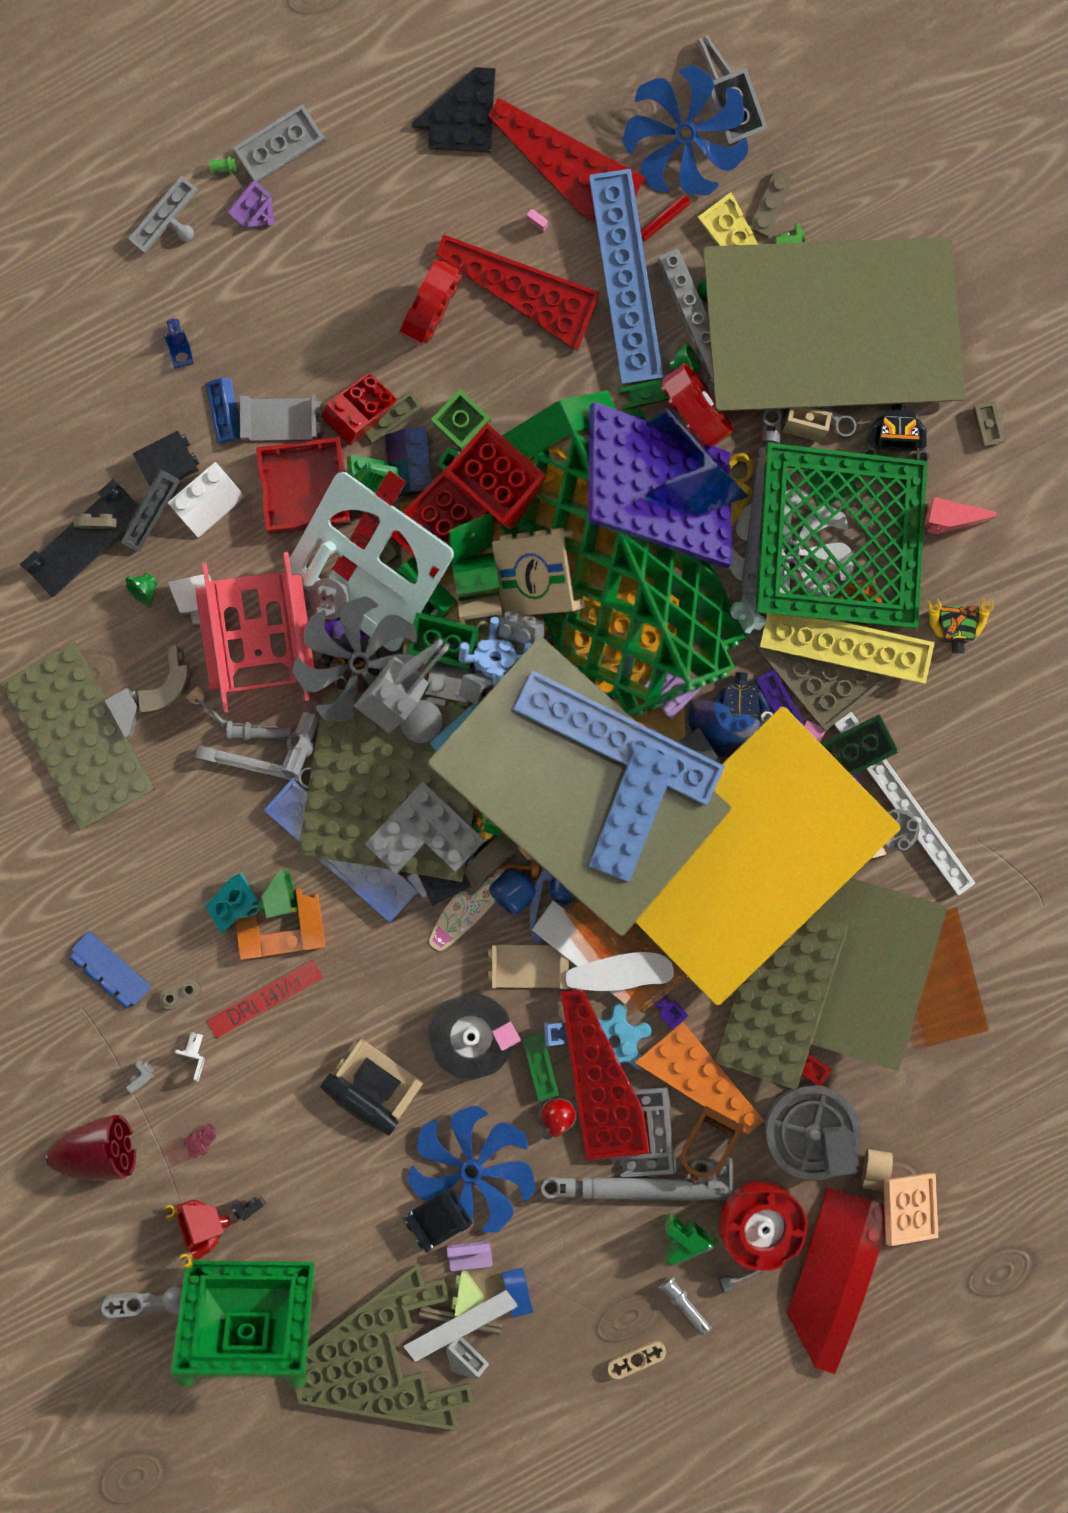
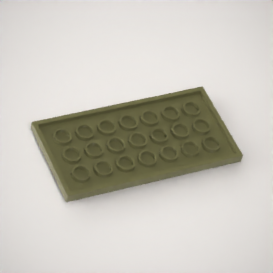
M76 642L1 682L80 830L156 790L129 739L125 738L105 702L106 697Z
M812 915L739 986L715 1063L797 1090L848 926Z

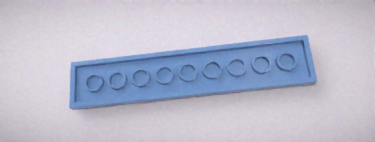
M631 169L589 175L621 385L662 379L663 372Z
M533 670L513 708V711L626 767L636 744L677 760L667 787L705 806L708 804L725 766Z

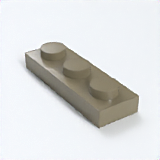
M774 171L750 225L753 232L768 238L793 182L792 178Z

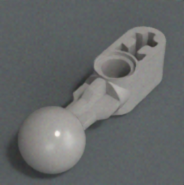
M171 1287L164 1295L154 1296L152 1293L139 1294L137 1292L109 1294L103 1299L101 1310L103 1315L108 1318L136 1316L139 1313L153 1312L157 1308H165L171 1314H179L182 1287ZM132 1299L137 1300L139 1306L137 1308H130L127 1302ZM121 1300H124L123 1309H121L120 1305ZM109 1302H113L114 1310H110Z

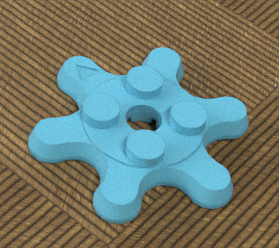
M617 1002L612 1007L610 1018L607 1020L598 1018L608 1039L611 1036H618L620 1038L619 1046L616 1048L612 1047L620 1064L629 1063L636 1070L643 1069L634 1063L642 1056L637 1051V1043L641 1039L648 1038L652 1033V1028L648 1023H640L636 1026L630 1025L626 1020L627 1006L622 1002Z

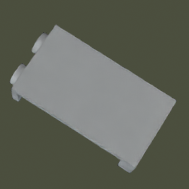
M311 395V398L250 399L249 396H240V438L242 441L318 440V434L322 433L321 421L318 422V413H321V401H318L316 395Z

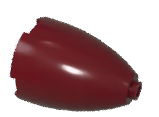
M111 1115L87 1122L60 1138L48 1150L46 1163L53 1170L73 1178L92 1181L124 1179L132 1175L136 1164V1149H132V1142L129 1135L133 1134L132 1129L122 1115Z

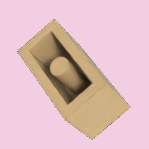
M812 407L788 408L782 432L822 443L829 431L832 413Z

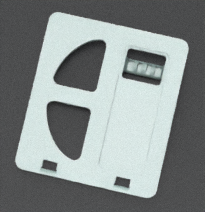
M341 472L335 475L289 559L291 574H301L303 588L310 592L314 583L321 580L318 576L329 556L334 552L338 553L340 557L344 555L358 565L351 578L347 581L335 571H332L329 578L346 585L349 601L366 596L378 603V607L364 614L360 629L372 637L381 620L392 614L402 617L413 625L416 612H422L453 559L454 552L450 546L397 508L391 507L375 495L376 493L348 473ZM345 510H362L379 517L380 524L364 550L349 540L350 538L331 525V518L335 514ZM394 530H398L405 537L414 552L418 566L416 584L409 582L379 559ZM319 542H322L320 548L318 549L315 557L313 558L310 566L307 569L306 565L308 564ZM433 566L439 568L435 578L429 575ZM394 638L383 646L390 651H396L402 646L406 638Z

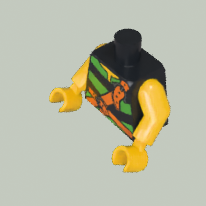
M938 598L937 604L932 606L931 601L928 600L927 605L930 609L929 625L936 636L941 638L942 642H952V654H964V642L975 640L987 624L989 613L994 608L992 599L989 605H984L985 599L982 598L980 600V610L979 606H942Z

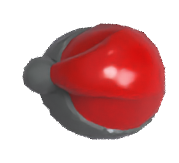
M561 1097L544 1101L537 1114L538 1121L544 1129L542 1136L545 1140L561 1136L574 1125L577 1117L574 1105L569 1100Z

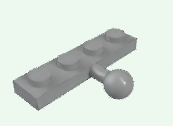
M181 175L128 240L146 254L170 225L177 231L180 240L184 242L190 241L194 237L193 228L189 225H182L175 218L199 191L198 188Z

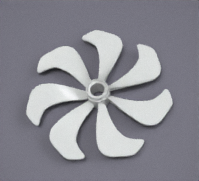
M799 489L805 497L809 495L807 492ZM793 492L788 497L794 507L802 501L796 492ZM786 502L784 516L791 510ZM752 504L742 509L743 512L739 516L736 525L738 536L747 541ZM825 506L817 511L823 520L831 515ZM840 511L818 531L830 526L846 531L848 529L846 515ZM792 514L787 518V521H788L790 524H791ZM814 515L807 520V523L813 530L821 524ZM785 524L783 528V536H785L790 531ZM805 526L800 533L802 539L810 534ZM792 534L785 539L792 548L799 543L798 540L797 542L792 541ZM825 544L841 565L852 556L851 549L846 544ZM782 545V557L786 555L784 553L786 550L784 545ZM800 547L796 550L799 558L801 555L807 556L809 554L805 549L801 550ZM732 548V565L729 566V569L736 579L742 581L745 558L738 555ZM820 548L815 553L819 559L825 560L828 557L823 548ZM789 556L784 560L788 567L789 563L798 564L793 556ZM832 559L828 561L837 567ZM852 561L844 567L849 575L853 572ZM806 565L810 572H812L813 569ZM800 566L798 570L804 579L807 574ZM840 570L841 581H845L847 578ZM818 573L814 574L819 583L824 581ZM789 576V577H788L787 579H785L782 583H783V584L786 586V588L790 591V576ZM811 578L805 582L809 593L817 587ZM826 583L823 588L830 595V587ZM780 587V592L785 593L783 589ZM818 590L814 595H812L817 597H825L820 590ZM750 596L753 604L756 606V596Z

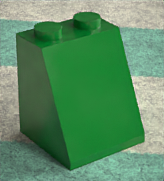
M494 552L470 556L453 564L456 593L459 601L500 594Z

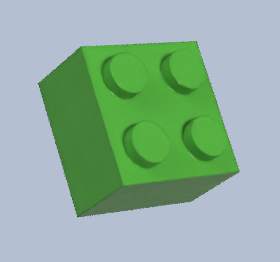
M459 389L431 419V422L436 429L462 451L486 423H491V418Z

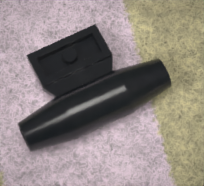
M367 1057L355 1073L353 1084L329 1073L320 1086L338 1106L365 1125L390 1136L399 1123L381 1103L390 1099L401 1081Z

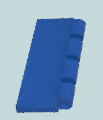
M90 931L72 949L75 953L69 959L80 969L87 963L88 966L83 972L94 982H98L103 977L104 980L99 986L111 997L117 991L120 992L115 1000L125 1009L131 1004L135 1006L152 987Z

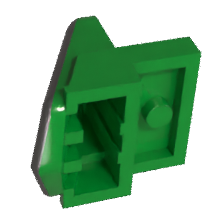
M671 1213L664 1218L666 1236L673 1242L665 1251V1260L670 1266H676L706 1253L719 1243L715 1236L708 1234L707 1231L692 1219L687 1225H684Z

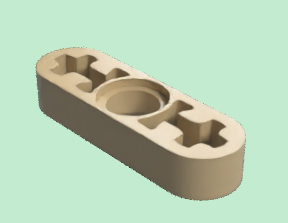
M660 1341L647 1343L612 1359L608 1363V1373L614 1379H621L662 1361L666 1356V1348ZM654 1346L658 1349L662 1348L660 1356L655 1354L649 1355L650 1361H647L644 1350H647V1354L653 1351ZM635 1354L643 1357L642 1364L638 1366L631 1363V1357ZM627 1358L631 1369L627 1370V1366L621 1368V1373L619 1374L616 1371L612 1372L614 1364L617 1363L618 1366H622L625 1364L623 1359Z

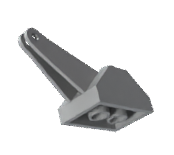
M708 35L704 36L705 43L702 38H699L698 45L714 81V88L708 99L712 115L715 116L725 106L728 87L733 88L742 96L744 107L742 123L732 129L719 130L726 144H731L768 129L747 67L733 72L712 43ZM708 50L713 60L715 61L717 67L719 68L720 72L722 73L723 77H718L713 62L708 53Z
M439 638L434 644L405 664L393 655L356 702L355 708L390 733L408 717L418 704L428 685V682L423 677L446 652L449 645L445 643L441 646L443 640ZM428 658H430V660L423 666V668L418 673L414 671Z

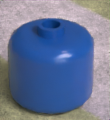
M514 868L506 869L489 887V892L495 901L512 915H518L536 894L535 887L531 883L532 879L525 872L521 873Z

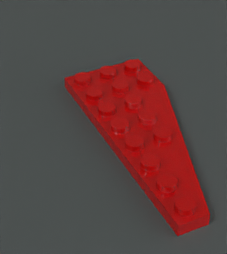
M498 97L488 118L529 159L528 161L561 193L560 195L574 207L578 214L596 223L589 175L629 168ZM631 170L636 196L645 177Z
M584 990L562 991L561 999L586 1160L648 1154L650 1150L644 1110Z

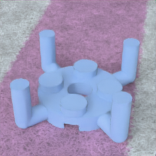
M492 617L490 620L489 640L480 641L474 655H468V643L461 644L459 661L461 663H474L478 671L480 670L484 673V676L492 678L493 687L498 684L522 657V655H516L511 642L508 640H498L499 619L497 617ZM532 643L525 644L524 653L530 648ZM496 656L500 658V661H492L490 657Z

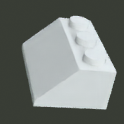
M214 462L173 497L168 504L199 538L246 496L222 468Z

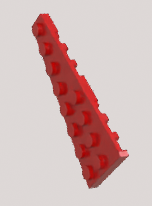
M443 234L436 256L460 269L462 274L572 349L579 351L600 292Z

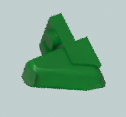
M351 454L346 458L348 474L374 493L377 492L389 470L398 476V468L388 466L387 461Z

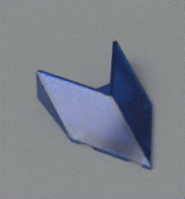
M668 408L646 422L648 427L679 438L680 445L684 446L687 444L691 449L688 457L697 460L702 466L700 469L663 482L646 493V499L698 517L709 511L711 512L749 497L710 451L700 443L695 435L690 433L688 428Z

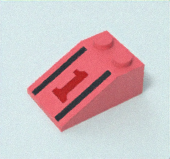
M934 497L927 505L924 528L927 529L928 533L939 535L940 532L944 533L987 523L996 517L997 512Z

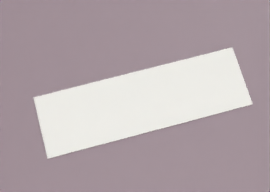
M552 901L532 929V931L576 966L621 955L554 901ZM637 987L609 992L626 1004Z

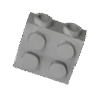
M507 611L499 617L498 637L511 642L516 655H523L526 643L533 644L539 637L544 638V622L536 620L532 616L526 617L514 611Z

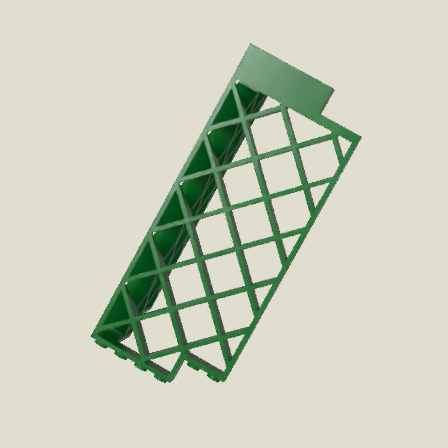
M607 390L559 399L501 435L530 462L533 461V464L545 475L548 464L563 470L564 473L559 495L544 489L543 482L526 513L511 530L501 522L500 525L505 535L512 534L513 538H515L518 533L529 532L530 536L534 535L535 531L546 530L547 534H549L552 529L564 528V532H566L570 513L586 519L581 543L569 537H564L565 549L578 554L573 577L570 576L573 600L583 599V596H586L600 603L596 624L593 625L580 619V609L541 615L558 652L595 685L597 678L613 685L614 689L606 693V695L613 701L618 699L622 709L628 715L634 714L635 717H639L647 713L646 708L648 707L653 710L662 706V701L665 699L669 702L678 698V693L681 691L685 694L728 677V672L735 669L727 650L740 645L739 641L746 638V635L739 620L732 618L730 614L732 605L713 563L633 536L630 538L626 534L612 530L617 533L612 556L595 549L601 525L589 522L588 507L574 502L573 497L578 477L589 481V405L597 402L616 410ZM642 409L624 412L647 421ZM582 435H587V436H588V440L586 441V440H585L584 438H582L581 436H582ZM571 438L567 459L550 452L551 449ZM540 499L556 506L551 529L535 523ZM648 546L657 552V558L648 552ZM592 561L609 568L603 591L587 584ZM673 566L682 571V578L673 572ZM622 574L639 582L634 605L617 597ZM645 574L654 580L653 587L644 580ZM698 586H701L705 596L698 591ZM670 594L679 600V606L670 600ZM613 610L631 617L626 639L609 632ZM696 614L704 619L703 625L695 620ZM667 622L676 628L675 635L667 630ZM644 623L662 632L657 654L639 646ZM576 630L592 637L587 659L577 655L573 646ZM721 633L724 635L725 641L720 639ZM693 642L701 648L700 654L692 649ZM605 644L622 651L618 673L601 666ZM636 658L653 666L648 688L630 680ZM690 671L698 678L690 680ZM666 672L684 680V684L661 695ZM634 696L645 700L646 703L638 706Z

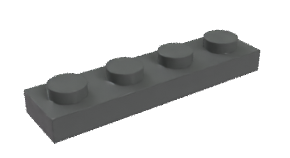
M161 469L159 470L120 539L121 544L138 552L141 550L179 484V478Z

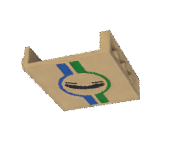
M564 528L552 529L551 533L547 534L546 530L535 531L532 536H530L529 532L518 533L515 538H513L512 534L501 535L500 540L492 542L503 614L507 611H514L524 616L567 612L585 608L584 599L573 600L564 537L574 535L573 531L564 532Z

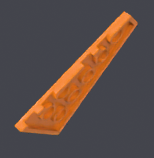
M684 1022L670 1031L634 1062L703 1107L707 1106L743 1125V1132L745 1134L751 1133L764 1121L721 1067L715 1063L712 1056Z

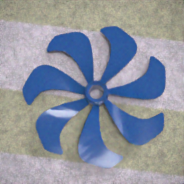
M689 65L678 71L679 74L688 80L691 87V104L687 121L682 122L677 99L670 82L664 78H656L639 86L635 101L639 102L647 99L656 101L672 116L678 124L677 128L674 129L652 118L637 115L629 119L622 142L629 154H633L639 140L645 137L675 135L677 138L675 141L659 148L643 160L641 164L642 175L653 190L667 192L669 189L664 181L663 171L671 155L683 143L685 147L679 177L681 188L684 192L691 195H710L719 186V182H713L702 177L695 163L691 142L695 141L707 158L719 169L724 171L735 169L748 154L747 138H743L733 147H724L698 136L697 131H719L739 126L744 119L743 100L739 92L728 87L727 100L723 109L710 119L694 125L692 123L702 110L713 91L714 81L707 72L694 65ZM683 127H688L691 130L690 138L682 136L681 130Z
M474 1105L457 1111L451 1118L452 1130L467 1158L465 1163L454 1157L441 1145L437 1138V1121L429 1122L422 1127L417 1142V1150L422 1157L435 1162L461 1167V1172L445 1177L431 1178L422 1175L412 1166L408 1174V1182L417 1196L427 1201L450 1186L452 1187L463 1178L465 1184L459 1201L471 1220L473 1217L472 1182H475L485 1197L490 1211V1217L482 1231L494 1233L500 1231L511 1219L513 1206L500 1191L484 1181L481 1176L497 1177L513 1182L519 1187L523 1201H527L535 1192V1181L532 1168L522 1161L506 1162L483 1169L482 1164L496 1151L505 1146L516 1145L525 1150L528 1149L525 1133L509 1123L502 1122L495 1125L485 1141L479 1159H473V1127L479 1119L488 1115L486 1110ZM467 1167H474L477 1170V1174H469Z

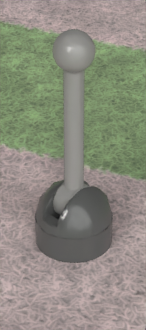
M753 1270L736 1278L726 1275L718 1278L724 1294H727L735 1289L736 1282L759 1272L767 1271Z

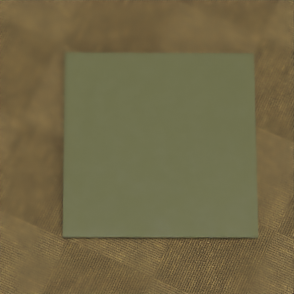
M325 687L322 705L335 702L344 690ZM357 692V701L364 693ZM434 704L441 712L443 727L439 734L467 709ZM357 708L354 716L345 722L329 721L320 716L297 854L390 869L365 844L422 781L437 793L471 827L475 806L428 765V761L437 752L431 746V741L426 743L411 741L404 735L400 724L390 733L379 725L367 724L366 720L368 717ZM425 843L400 871L462 882L465 863L458 871H454Z
M850 878L813 914L814 916L846 925L848 928L811 1044L899 1072L948 906Z

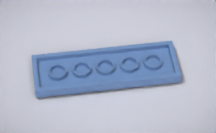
M638 744L635 745L588 866L630 882L677 760Z

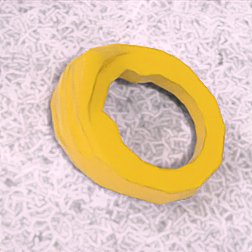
M745 453L735 454L729 460L730 473L733 465L737 464L738 461L745 462L748 469L746 476L742 479H735L731 475V482L734 484L747 482L753 474L752 460Z

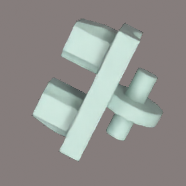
M743 594L741 602H735L731 607L730 614L732 618L739 620L744 632L750 634L753 629L760 631L766 624V619L760 616L759 613H755L756 606L753 604L750 596Z

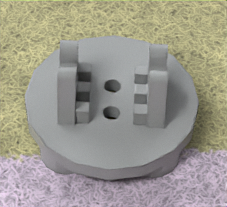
M323 578L315 582L309 593V601L315 613L325 611V619L327 620L340 617L339 612L342 605L349 601L346 585L332 578Z

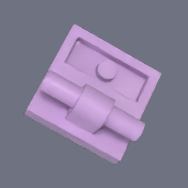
M666 672L661 695L684 684V680ZM701 688L694 689L685 694L681 691L678 693V698L669 702L665 699L662 701L663 705L658 708L672 719Z

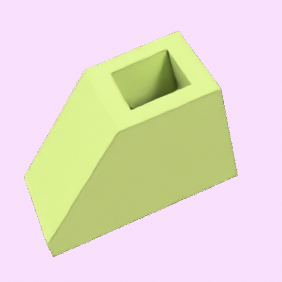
M462 1270L461 1276L457 1275L455 1288L459 1289L458 1297L453 1296L452 1309L455 1310V1316L457 1317L482 1304L484 1294L468 1272Z

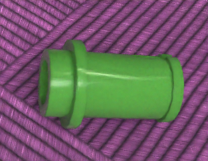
M228 157V159L209 160L211 173L229 172L232 174L233 171H236L235 158L231 159V157Z

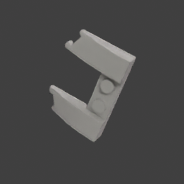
M669 1087L634 1089L643 1110L647 1111L651 1152L648 1154L612 1157L611 1161L613 1163L617 1160L625 1171L620 1175L621 1177L674 1174L676 1172V1161L670 1124Z

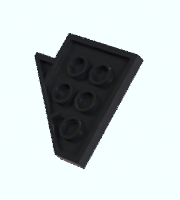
M474 67L412 122V128L429 129L428 149L491 153L493 122L488 118V115L494 106L496 68Z

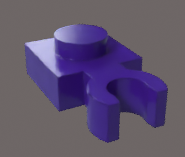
M661 991L660 994L664 998L663 1002L658 1003L653 998L652 1003L654 1006L663 1009L659 1015L674 1030L689 1015L675 1000L669 1003L666 993Z

